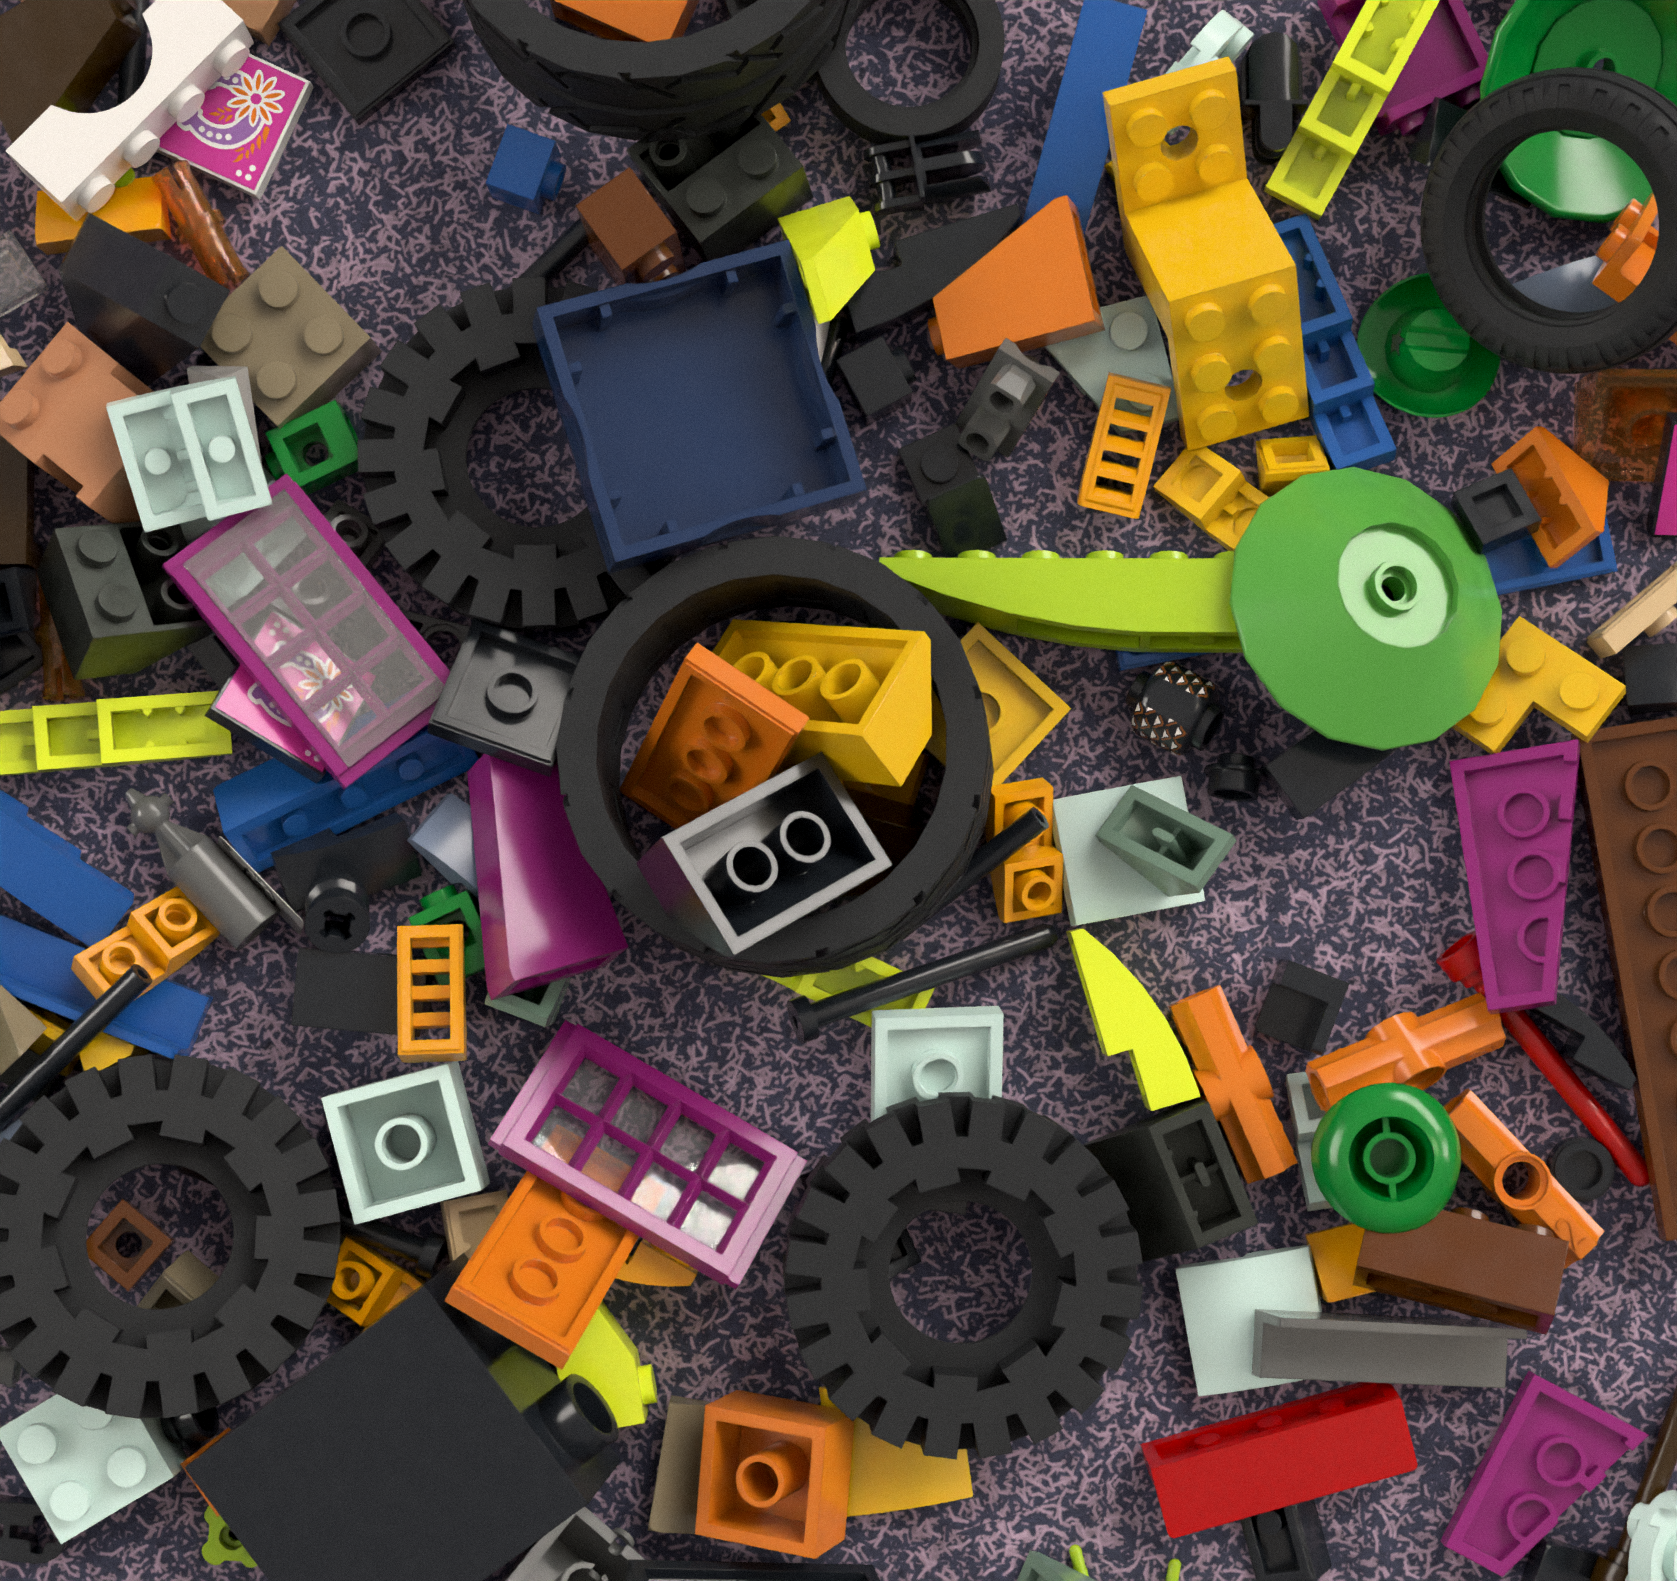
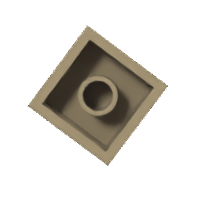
M283 246L274 252L226 298L200 345L218 366L248 367L252 400L279 429L287 422L329 403L382 352L371 337Z

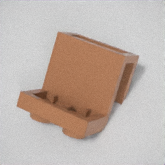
M67 321L0 402V435L34 464L77 493L76 497L112 524L141 521L106 405L109 402L154 391Z

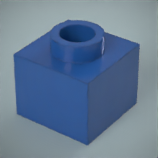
M507 124L486 180V185L492 198L540 215L545 199L556 200L565 178L566 165L559 162L561 154L556 141Z

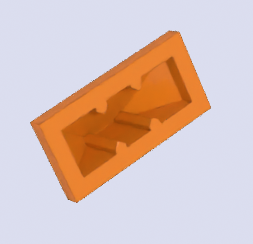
M1536 426L1491 463L1497 474L1512 468L1540 516L1541 523L1537 532L1532 533L1531 536L1550 568H1558L1604 532L1609 480L1545 427Z

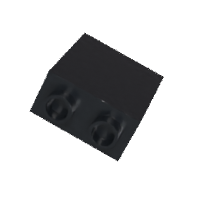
M463 1253L238 1423L189 1463L185 1469L269 1581H483L589 1504L621 1461L610 1447L619 1436L614 1414L600 1392L582 1376L570 1374L560 1381L544 1359L444 1302L451 1287L469 1261L468 1257Z

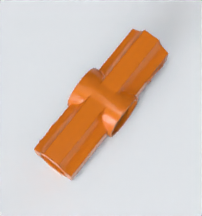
M1215 985L1169 1005L1168 1007L1172 1014L1171 1018L1175 1022L1181 1041L1186 1047L1195 1067L1192 1070V1074L1199 1093L1204 1092L1205 1094L1201 1098L1209 1102L1244 1182L1250 1184L1267 1179L1298 1163L1294 1150L1283 1130L1284 1127L1281 1121H1279L1270 1100L1274 1098V1093L1265 1069L1253 1047L1246 1045L1221 986Z
M1479 992L1420 1017H1417L1416 1013L1403 1012L1385 1019L1374 1026L1367 1033L1365 1039L1307 1062L1305 1072L1310 1083L1311 1092L1321 1110L1327 1112L1344 1096L1373 1084L1400 1083L1423 1091L1439 1081L1448 1069L1503 1047L1506 1036L1499 1013L1490 1015L1487 1009L1486 998Z
M1465 1089L1443 1106L1451 1117L1459 1136L1461 1163L1477 1178L1487 1195L1500 1203L1519 1224H1534L1547 1228L1554 1233V1238L1569 1241L1564 1269L1574 1262L1581 1260L1597 1245V1241L1604 1233V1230L1551 1175L1545 1162L1536 1155L1531 1154L1470 1089ZM1523 1162L1529 1176L1527 1185L1519 1193L1508 1195L1503 1188V1173L1511 1164Z

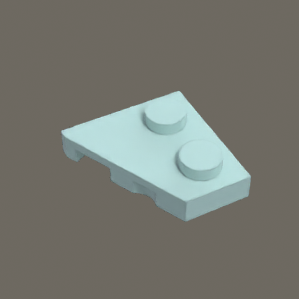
M1147 295L1100 307L1105 331L1044 346L1068 373L1067 377L1098 408H1100L1108 373L1110 372L1171 387L1163 424L1178 420L1173 377L1156 313ZM1116 398L1114 409L1150 417L1152 406ZM1110 424L1119 435L1139 431Z

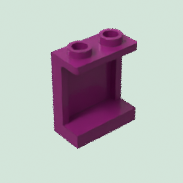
M1366 0L1317 1L1339 49ZM1462 0L1439 1L1374 120L1381 137L1397 129L1400 130L1403 137L1419 132L1435 97L1451 104L1457 103L1458 107L1465 110L1473 107L1481 100L1480 84L1488 54Z

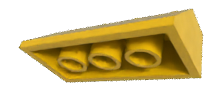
M733 619L712 653L810 717L778 773H782L822 751L839 780L901 787L932 735L931 640L925 631Z

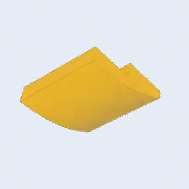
M819 1387L821 1405L838 1408L829 1400L826 1387ZM859 1417L855 1419L847 1517L906 1510L973 1497L967 1449H958L957 1460L925 1456L921 1445L905 1441L901 1449L873 1436L869 1424Z

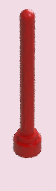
M1472 931L1445 950L1437 958L1436 962L1453 983L1460 981L1465 988L1473 987L1477 993L1480 992L1486 998L1476 932ZM1525 1010L1499 1013L1501 1023L1597 1142L1601 1143L1609 1151L1613 1162L1630 1183L1637 1187L1648 1185L1650 1182L1646 1160Z

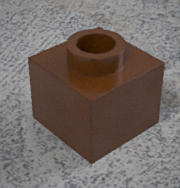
M122 1199L89 1236L86 1244L89 1259L127 1291H132L176 1240L129 1200ZM127 1232L136 1233L142 1241L141 1250L134 1257L124 1256L118 1248L119 1239Z

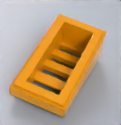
M1108 373L1078 489V505L1133 519L1139 518L1171 387ZM1116 398L1152 406L1150 417L1114 409ZM1110 424L1145 432L1143 442L1108 434ZM1107 450L1139 458L1137 466L1132 467L1102 460L1103 451ZM1097 476L1132 484L1130 492L1096 484Z
M463 924L397 926L398 1057L401 1062L422 1063L467 1060ZM450 948V959L413 960L412 949ZM450 974V985L413 986V975ZM450 1001V1012L414 1013V1002ZM450 1028V1039L415 1040V1029Z

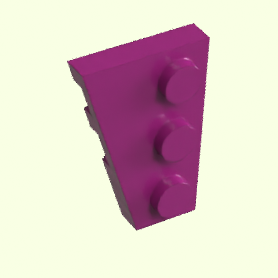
M1528 1370L1440 1542L1445 1547L1503 1577L1558 1524V1517L1586 1490L1591 1492L1607 1476L1605 1472L1628 1449L1633 1451L1649 1435Z

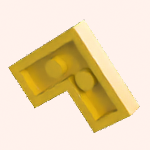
M1519 616L1500 640L1498 666L1475 710L1452 726V728L1488 753H1500L1528 715L1536 708L1588 743L1626 694V685Z

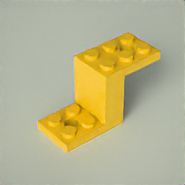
M1229 56L1102 92L1124 248L1168 338L1180 435L1187 451L1309 417L1296 264L1247 178L1237 72ZM1178 126L1191 127L1186 138L1180 143L1171 146L1161 144V141L1171 129ZM1242 370H1253V373L1245 382L1235 386H1227L1232 375Z

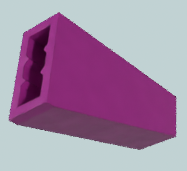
M483 754L467 771L486 985L491 1000H495L605 967L628 948V944L605 885L581 854L564 809L563 800L566 795H561L557 762L551 776L548 777Z

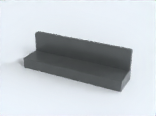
M1255 1309L1252 1375L1260 1378L1505 1388L1508 1338L1527 1339V1330L1490 1320Z

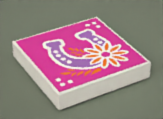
M249 53L247 60L236 73L227 78L221 76L204 93L205 99L203 104L190 119L182 123L176 121L159 138L160 145L156 152L260 200L314 87L310 81Z

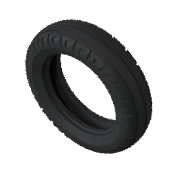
M1584 67L1556 68L1529 74L1501 86L1475 104L1458 121L1442 143L1429 171L1421 204L1420 231L1423 255L1433 286L1448 312L1465 332L1489 351L1520 366L1550 373L1583 374L1607 370L1631 362L1661 345L1677 331V106L1650 86L1616 72ZM1571 130L1601 137L1616 145L1630 156L1639 166L1651 186L1659 218L1656 251L1652 263L1640 284L1628 297L1617 304L1589 312H1566L1543 306L1522 294L1508 281L1491 253L1485 228V209L1490 186L1498 169L1509 154L1525 140L1537 134Z

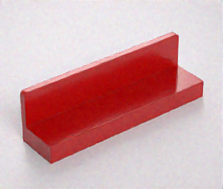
M1358 1382L1140 1444L1148 1473L1156 1490L1166 1531L1171 1538L1185 1536L1415 1470L1418 1465L1401 1397L1391 1383Z

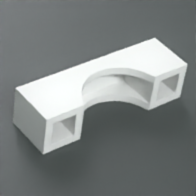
M156 0L142 14L150 31L153 50L150 69L140 88L122 104L98 113L70 112L51 105L6 150L20 170L76 222L86 212L93 213L103 207L114 193V184L131 167L137 168L142 166L155 154L160 145L159 138L176 121L182 123L190 119L203 104L205 99L204 93L221 76L227 78L236 73L247 60L250 52L249 48L254 44L253 39L243 19L222 0Z

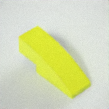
M1076 928L1066 931L1101 1051L1106 1056L1124 1051L1129 1052L1144 1106L1150 1111L1201 1097L1188 1060L1168 1021L1142 984L1111 951L1086 930Z

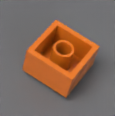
M735 1390L705 1405L695 1534L812 1559L818 1558L845 1540L855 1420H850L839 1408L742 1390Z

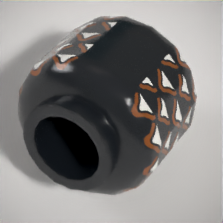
M1170 661L1163 663L1152 674L1143 670L1134 680L1126 697V704L1133 707L1131 714L1133 732L1171 754L1179 756L1186 755L1194 748L1203 751L1215 736L1226 711V707L1219 703L1220 690L1214 682L1178 663Z

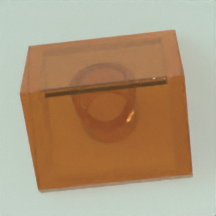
M1607 369L1589 373L1574 384V452L1609 481L1654 482L1666 413L1677 412V369Z

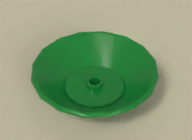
M1516 0L1495 30L1480 84L1481 100L1501 86L1526 75L1556 68H1593L1597 61L1603 59L1602 70L1616 72L1636 79L1655 89L1677 106V0ZM1559 130L1532 136L1516 147L1499 168L1512 191L1555 218L1600 224L1614 221L1633 198L1643 204L1653 192L1639 166L1623 150L1601 137L1580 131Z

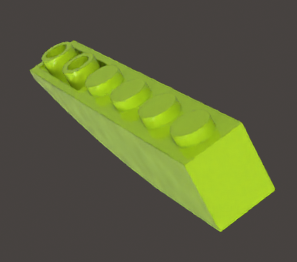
M904 550L897 552L894 557H880L879 562L920 591L931 602L938 613L974 624L979 622L984 627L1008 634L1070 646L1128 652L1243 653L1229 605L1234 551L1218 553L1214 558H1188L1187 554L1179 551H1160L1150 555V558H1124L1123 554L1119 552L1102 550L1091 552L1085 558H1060L1059 554L1052 551L1035 550L1024 553L1021 558H996L995 554L988 551L969 550L960 553L958 558H932V555L925 551Z

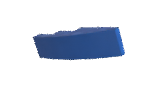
M1084 0L1022 225L1053 199L1067 195L1078 207L1083 234H1085L1110 146L1102 92L1127 85L1148 10L1114 0Z
M1307 213L1273 224L1296 264L1309 419L1317 439L1323 447L1330 470L1349 467L1367 470L1395 460L1396 446L1373 397L1375 383L1351 331L1353 317Z
M0 790V887L89 947L108 937L133 904L134 893L82 861L79 848L28 817L29 807Z

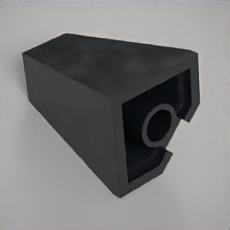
M91 213L87 214L58 268L78 330L147 386L200 347L230 292L228 288Z

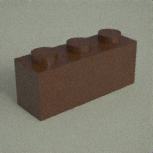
M630 167L575 205L592 251L618 286L626 283L638 284L666 280L686 272L677 231Z
M1458 1207L1451 1209L1450 1212L1442 1210L1427 1224L1407 1232L1378 1233L1365 1229L1352 1285L1547 1335L1555 1316L1569 1241L1554 1238L1555 1235L1552 1231L1534 1224H1518L1514 1228L1489 1222L1487 1215L1474 1209Z

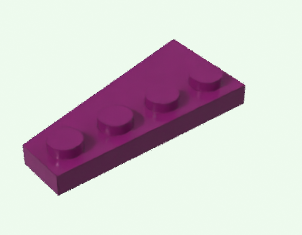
M1579 739L1449 761L1486 1003L1490 1015L1556 1005L1580 756Z

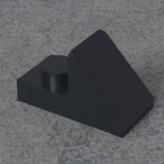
M956 423L903 446L897 451L945 558H958L960 553L969 550L985 551L1007 541L984 474H978L968 450L960 446L957 441L961 434Z

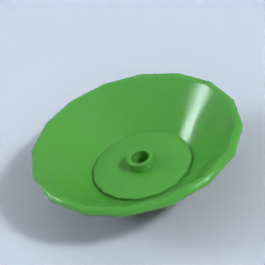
M1356 467L1302 475L1260 504L1235 548L1229 605L1245 660L1278 705L1327 739L1384 751L1434 741L1475 710L1499 663L1502 608L1486 556L1478 553L1464 526L1455 514L1405 479ZM1381 585L1387 586L1392 591L1394 601L1384 594Z

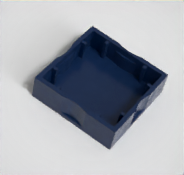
M789 239L703 262L680 275L666 280L638 284L626 283L536 308L532 328L609 574L855 503L867 490L840 402L831 389L821 366L817 347L816 325Z

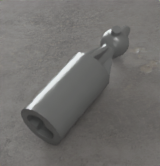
M133 788L125 793L131 807L130 816L132 821L127 826V829L134 836L140 832L155 833L167 876L237 951L253 941L278 917L280 911L211 837L169 821L170 811L168 807L174 801L166 793L161 797L146 796Z

